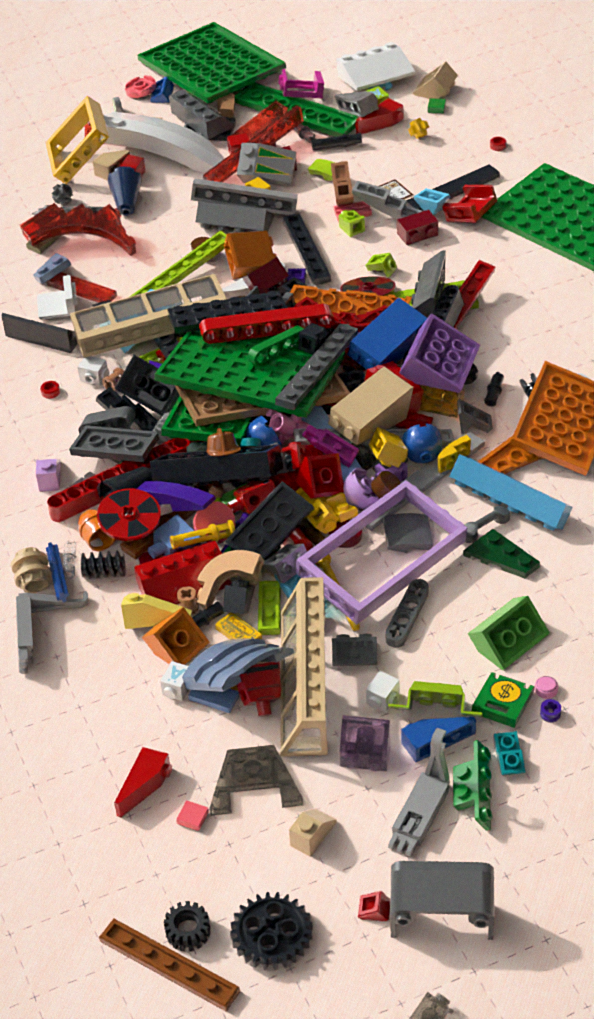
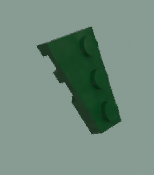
M491 529L463 550L464 557L478 558L483 564L488 565L491 563L501 567L502 571L524 579L540 568V561L494 529Z

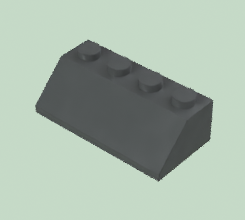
M179 90L169 95L171 113L187 123L206 139H211L235 128V124L190 93Z
M198 201L195 222L200 225V228L211 229V226L221 231H228V228L234 229V232L237 233L245 232V230L268 232L274 219V214L266 209Z
M446 250L440 251L424 262L422 270L418 271L417 280L419 282L415 283L414 292L416 294H412L411 305L427 318L433 313L444 288Z

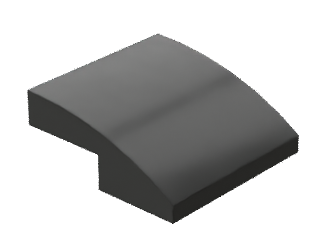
M402 513L384 516L383 524L387 550L408 553L410 547L422 550H430L432 548L433 541L427 515Z

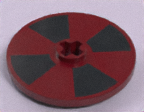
M367 276L345 282L341 286L340 291H361L376 293L379 296H388V294L391 295L395 292L396 285L389 278Z

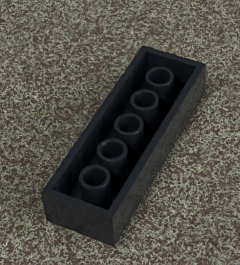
M280 444L241 447L239 452L225 456H210L206 452L207 450L169 453L150 461L153 481L177 483L185 486H191L195 482H199V485L212 484V481H219V484L230 483L233 479H238V482L251 481V478H258V481L271 479L270 476L277 475V472L283 469Z

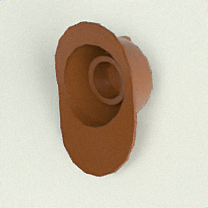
M218 428L217 433L207 438L206 452L210 456H225L241 450L233 432H223L221 428Z

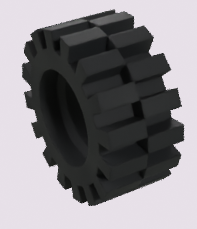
M185 901V906H182L181 902L177 903V909L172 906L170 913L166 912L163 922L165 935L168 943H172L173 948L177 949L180 946V951L185 952V947H188L190 952L194 951L193 946L195 945L197 949L201 948V941L206 944L208 941L207 937H210L211 927L208 912H205V908L202 905L199 907L198 903L194 902L190 906V901ZM184 921H194L197 924L196 928L189 932L178 930V925Z

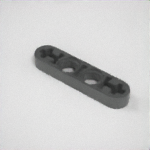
M414 579L410 582L385 632L386 643L390 647H401L405 643L428 597L429 585L427 581ZM421 588L418 592V596L415 595V590ZM409 602H414L417 604V606L409 608L406 606V604ZM407 618L409 622L400 623L398 619Z

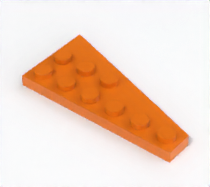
M294 285L290 291L294 295L295 303L308 296L318 304H327L332 312L339 313L341 311L356 313V315L366 314V312L376 310L383 305L389 307L398 299L395 295L389 294L388 296H379L376 293L351 290L341 292L332 288L322 290L317 287ZM406 296V298H401L407 304H411L412 297Z

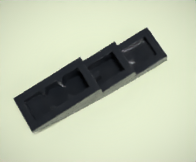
M111 387L96 396L95 401L105 410L123 406L134 409L136 418L130 427L133 430L152 431L158 423V420L140 403L135 405L125 395L121 397Z

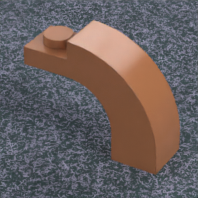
M348 161L331 163L336 205L354 203Z

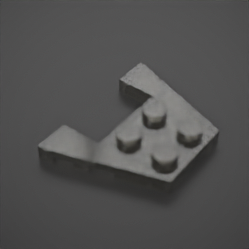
M274 745L227 750L209 807L210 816L232 813L230 793L279 787L282 808L303 806V797Z

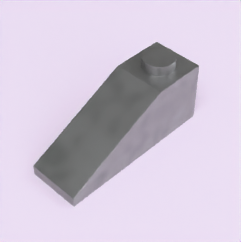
M362 91L334 95L339 110L363 117L379 109L377 105L378 99L371 92Z

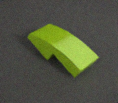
M316 159L307 170L310 175H322L324 180L333 181L331 163L335 162Z

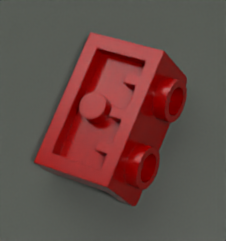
M291 442L289 446L282 448V453L292 456L291 462L294 470L300 469L304 457L323 455V452L313 445H302L301 442Z

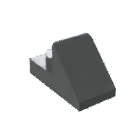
M461 399L457 401L462 434L471 426L487 434L493 429L490 414Z

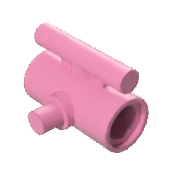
M269 409L266 413V416L271 418L269 426L279 434L278 438L282 445L290 437L294 438V429H306L309 425L302 421V417H297L293 414L289 416Z

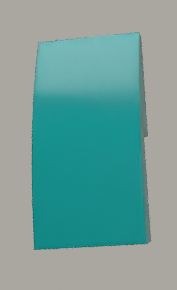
M517 731L495 733L493 740L501 775L525 773L524 759Z

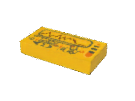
M233 613L227 614L215 624L216 630L228 639H262L260 632Z

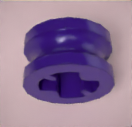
M554 699L543 701L540 709L541 718L550 723L558 721L561 717V704ZM547 709H553V713H549Z

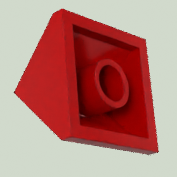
M339 453L304 457L295 482L311 499L333 496L341 492L344 493Z

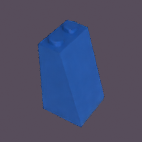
M398 298L351 340L347 355L366 370L391 361L397 363L404 358L406 351H410L418 331L427 320V317L401 298Z

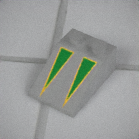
M242 143L237 176L242 183H247L260 177L267 184L291 185L296 151L260 143Z

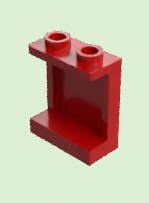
M464 185L465 196L458 203H445L442 209L447 222L475 223L498 200L493 185Z

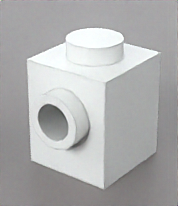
M89 356L83 358L77 366L79 381L101 386L103 378L109 376V369L105 359Z
M379 671L366 688V704L386 713L389 709L388 704H396L398 701L400 680Z

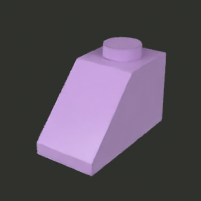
M60 459L36 460L35 475L39 492L60 489Z

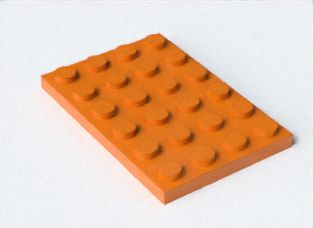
M544 361L510 444L586 476L594 457V381Z

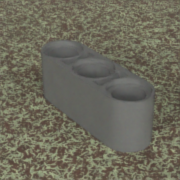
M123 406L87 414L79 426V434L85 426L130 429L136 418V412L131 407Z

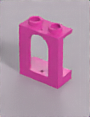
M282 69V75H279V85L284 97L323 99L324 80L321 71H314V80L307 81L288 80L285 69ZM287 88L314 89V92L287 90Z

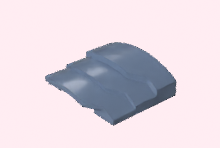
M237 638L226 640L211 646L196 657L184 672L182 679L188 690L224 692L240 683L239 675L244 673L249 667L258 662H279L293 654L294 650L292 648L279 647V645L266 644L263 639Z

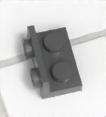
M340 634L336 638H332V666L378 665L377 637H372V634H360L359 637Z

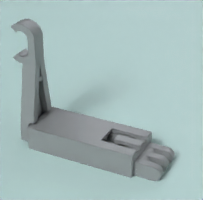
M86 591L83 593L82 599H71L69 593L66 602L58 601L56 595L18 593V596H16V627L20 674H26L28 672V664H33L31 613L85 607L88 604V593Z
M436 728L431 739V754L425 773L422 772L392 826V838L389 841L388 848L393 850L398 842L397 852L403 853L405 847L408 846L406 855L410 857L413 855L417 845L421 846L449 793L450 777L444 755L446 743L442 742L446 731L440 728Z

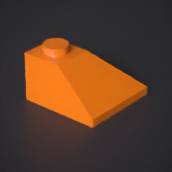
M184 607L156 624L142 637L152 652L168 664L173 661L185 665L209 643V640Z

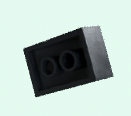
M133 354L114 387L117 391L161 416L167 412L170 413L180 396L175 385L155 381V373L159 368Z

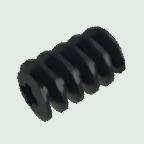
M116 550L114 557H112L110 551H107L106 557H103L102 552L99 551L97 558H95L93 552H90L89 558H86L84 552L81 554L82 577L85 573L86 578L91 579L93 573L97 579L100 577L101 572L104 578H108L109 572L112 577H116L118 571L121 577L126 575L125 554L121 556L118 550Z

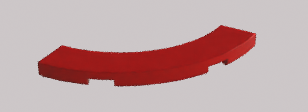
M306 296L296 303L294 307L318 303ZM383 305L376 310L362 315L341 311L339 313L332 312L335 322L330 328L336 329L339 324H348L351 327L358 328V332H361L388 307Z

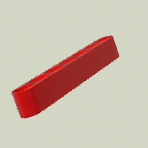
M315 304L207 318L200 322L199 328L203 341L208 344L275 336L297 325L305 329L311 323L327 329L333 326L335 319L327 304Z

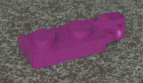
M309 424L302 435L314 447L325 454L339 453L340 463L348 468L360 451L326 428L324 430L316 429Z

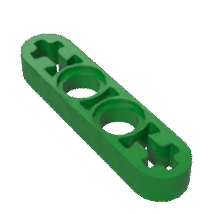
M299 325L294 326L253 346L248 352V361L259 366L298 347L299 332L304 328Z

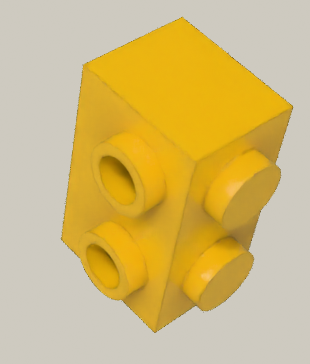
M377 427L368 445L383 465L387 467L393 465L399 468L401 462L403 463L407 458L408 449L398 435Z

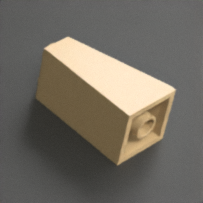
M383 367L331 408L328 424L354 444L359 445L372 438L377 427L386 430L407 418L413 387L386 367Z

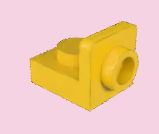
M342 492L325 499V503L330 505L339 517L338 522H343L359 515L357 507L349 505L345 494Z

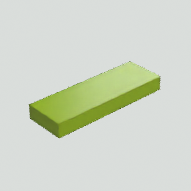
M259 581L258 632L262 635H280L281 587L278 581Z

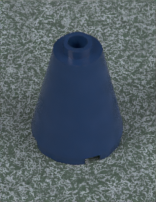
M117 167L113 173L110 172L108 174L107 181L118 213L128 216L135 211L142 177L139 171L137 173L132 167Z

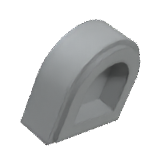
M113 97L114 111L123 113L120 98Z

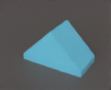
M428 188L414 196V200L424 211L430 210L433 215L443 210L442 206L450 198V195Z

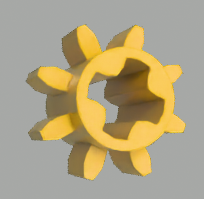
M418 118L409 123L410 128L408 131L410 136H415L416 139H419L428 134L427 129L430 127L427 120L422 121L421 118Z

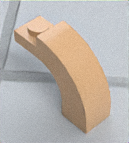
M234 550L212 559L198 576L197 580L203 588H200L198 591L197 603L203 609L213 605L220 586L229 578L243 576L258 580L264 564L262 556L251 551Z

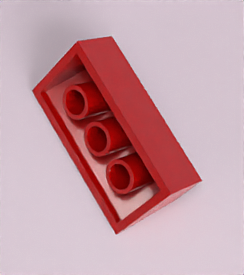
M214 540L136 565L134 569L137 585L142 595L146 594L176 605L180 604L177 592L182 587L189 586L194 588L197 598L200 588H203L197 580L199 574L212 559L222 553ZM230 578L220 586L219 590L225 589V585L231 584Z

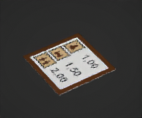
M396 179L379 185V187L390 189V196L405 199L414 195Z

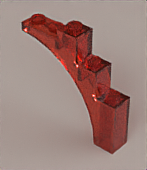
M54 202L19 225L22 235L31 246L59 235L71 233L90 234L112 241L123 248L130 256L137 253L136 241L131 235L128 236L126 234V230L121 223L120 217L122 215L117 208H113L110 203L93 214L92 210L89 207L86 208L82 203L66 213L62 207L59 208Z

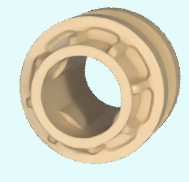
M35 547L23 548L15 554V558L11 561V569L15 574V585L26 593H37L44 590L52 578V572L48 566L49 561L44 552L39 551Z

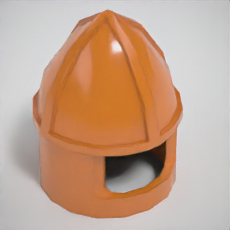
M88 510L80 515L78 521L79 533L89 548L93 551H103L113 545L116 539L105 534L99 527L97 510ZM98 538L103 542V545L97 547L90 544L91 541Z

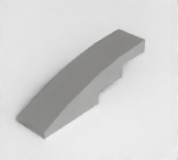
M358 180L352 189V194L366 204L395 219L422 212L421 210L407 207V200L390 196V189Z

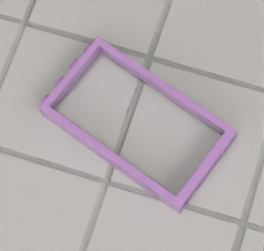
M405 480L296 560V574L301 578L323 577L324 597L354 623L359 624L406 588L411 581L419 578L466 541L468 528L461 521L450 515L447 510L437 505L433 499L419 491L416 486ZM404 498L450 534L361 602H358L314 565Z

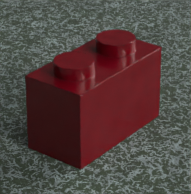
M430 210L397 219V234L406 245L438 236V220Z
M278 257L244 277L243 280L250 291L254 286H258L259 293L264 294L270 291V287L275 285L277 288L284 284V279L289 275Z

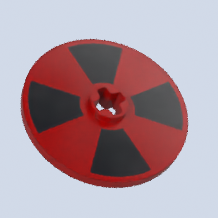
M132 488L117 490L109 494L101 501L97 509V521L101 530L111 538L121 541H134L148 536L156 529L161 518L160 506L157 500L143 490Z

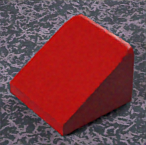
M382 890L360 895L359 919L389 920L390 898Z

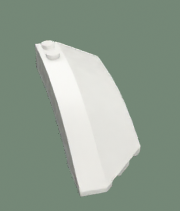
M121 112L103 114L109 138L105 142L106 144L122 145L149 151L189 167L191 171L222 175L228 166V162L208 139L186 127L145 115Z

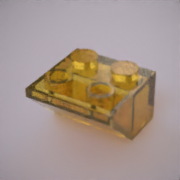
M419 384L424 390L419 410L458 418L457 401L459 399L464 401V388L458 393Z

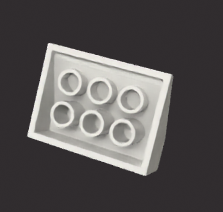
M387 42L380 47L373 46L369 50H358L351 55L343 54L340 58H336L338 77L356 91L416 75V71L405 53L394 42Z

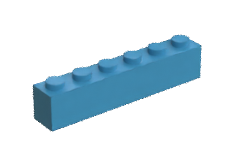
M459 454L449 476L456 480V485L463 488L469 486L473 488V493L482 497L486 494L490 496L489 500L498 505H501V503L507 504L508 510L517 514L521 511L526 514L525 518L536 522L538 519L544 522L543 527L552 531L555 528L563 530L573 508L571 505Z

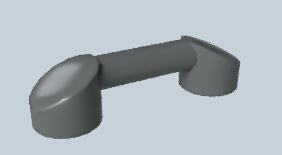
M495 506L494 511L475 522L466 523L465 526L468 529L465 542H475L478 539V529L493 520L499 524L509 522L510 511L505 507Z

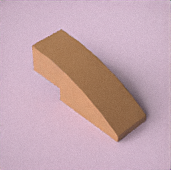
M233 93L217 99L218 112L224 117L235 118Z

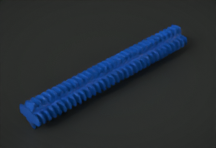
M49 542L46 552L52 572L56 598L58 601L66 602L69 593L57 544L54 545L52 542Z

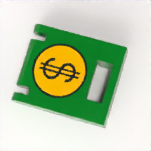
M491 672L472 704L471 712H481L483 718L515 728L534 694L535 686L530 685L527 689L524 682L503 675H499L497 679L496 673ZM489 703L494 706L508 710V712L504 713L487 707V705Z

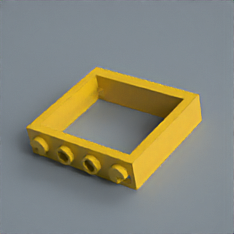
M88 95L45 142L53 177L65 184H68L109 138L101 105ZM90 121L92 130L63 161L61 152Z

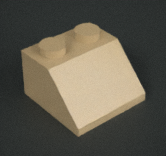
M445 61L424 76L413 91V94L424 98L438 99L441 96L444 98L450 92L449 89L456 84L455 80L458 74Z

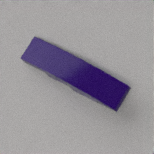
M145 481L137 488L151 494L159 505L170 504L172 511L204 510L216 500L215 495L177 483Z

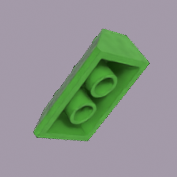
M521 596L511 599L467 634L481 655L501 670H504L550 634L529 596Z

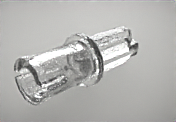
M70 540L64 544L63 555L61 556L65 579L75 577V564L78 561L76 543Z

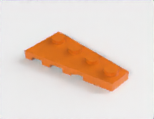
M511 436L478 462L506 474L538 461L542 457L511 445L510 441L513 437Z

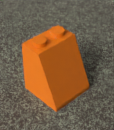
M267 231L226 234L224 249L232 279L242 278L277 257V254L273 253L272 250L274 246L273 239L268 235Z

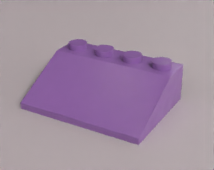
M431 313L419 329L399 373L415 384L460 393L480 344Z

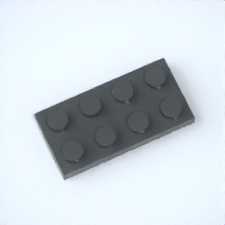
M85 426L69 448L72 456L144 462L159 440V434L154 431Z

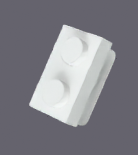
M70 275L63 276L64 291L41 293L36 296L38 318L40 320L68 317L70 313L75 312L74 305H78L77 296L74 294L76 293L75 282H71Z

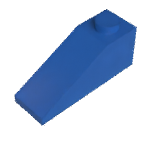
M474 716L421 719L401 729V744L415 763L430 756L431 739L436 728L446 731L442 740L443 743H446L444 748L446 749L476 734V719Z

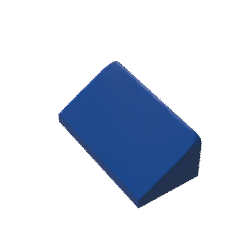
M164 77L156 82L157 87L152 92L151 103L170 102L169 95L173 92L174 84L168 77Z

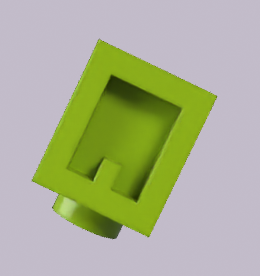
M390 252L373 255L365 265L368 271L383 270L386 277H391L397 269V264Z

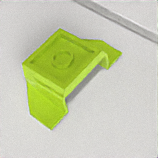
M414 681L408 691L407 705L388 704V707L391 709L411 710L413 701H419V704L425 706L440 703L443 707L455 708L456 705H461V715L483 717L481 712L465 710L466 701L462 686L454 684Z

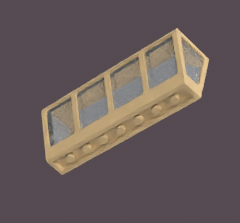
M212 274L70 313L79 349L83 357L86 358L174 333L168 317V308L178 305L187 306L193 303H206L212 300H225L226 297L216 275Z
M323 577L301 578L281 610V647L294 650L293 654L281 660V756L328 755Z

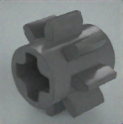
M64 183L56 184L52 188L54 190L51 193L52 199L57 204H68L72 200L73 191L69 185Z

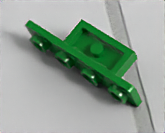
M479 740L473 741L474 760L453 766V806L458 811L474 806L476 822L485 831L491 830V820L493 818L490 808V800L492 799L490 780L492 775L489 760H491V753L488 747L484 746Z

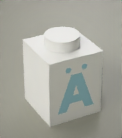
M171 661L160 680L163 696L183 702L189 690L186 689L182 676L188 666Z

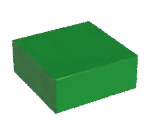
M429 98L427 113L444 114L446 99Z

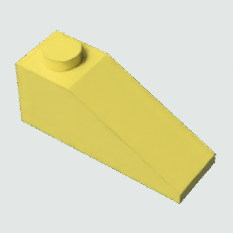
M138 593L126 595L121 603L125 629L155 626L182 608L179 605L146 594L139 595ZM185 608L192 617V610Z

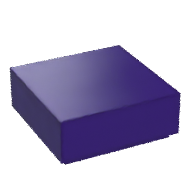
M305 268L288 269L287 273L289 276L287 281L295 277L305 283Z

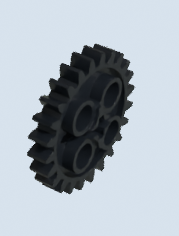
M266 892L263 899L259 894H256L255 902L248 898V906L240 905V913L233 914L234 921L230 923V936L233 948H237L238 957L244 955L245 963L253 960L254 968L260 963L263 964L264 970L268 968L269 964H272L274 970H277L279 963H282L287 968L288 960L297 963L296 954L304 957V948H310L309 940L313 939V924L310 913H306L305 905L299 906L297 898L290 902L289 894H286L283 899L280 898L279 892H276L274 897H271L270 893ZM257 927L258 929L251 930L250 928ZM292 931L293 933L286 934L285 932ZM266 945H273V946L270 947V948H265V947H264V946H266Z

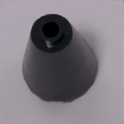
M142 466L101 481L97 486L99 498L102 496L105 498L109 494L121 489H137L145 481H153L151 469Z

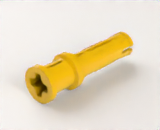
M227 520V523L218 525L213 523L205 529L170 536L171 547L176 549L210 540L218 542L220 539L228 538L235 531V526L232 520ZM199 536V538L184 541V539Z

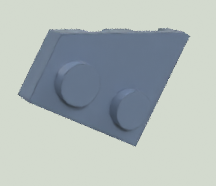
M55 253L37 269L33 277L37 282L43 284L72 264L68 258Z

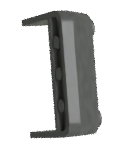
M394 862L391 865L390 877L391 938H396V924L408 926L416 920V914L468 915V921L475 927L485 928L488 926V940H493L494 867L485 862Z

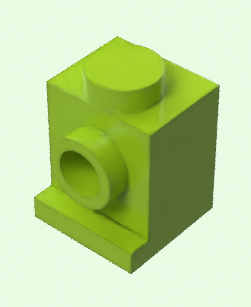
M354 209L351 211L344 210L339 215V227L349 237H353L365 232V217L363 215L360 216Z

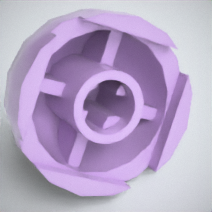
M355 468L345 479L343 484L344 494L349 505L364 510L380 498L376 496L371 488V482L375 478H369L365 475L367 473L365 469Z

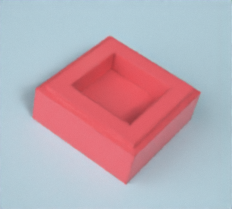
M186 800L176 819L177 824L199 831L209 813V809L206 806Z

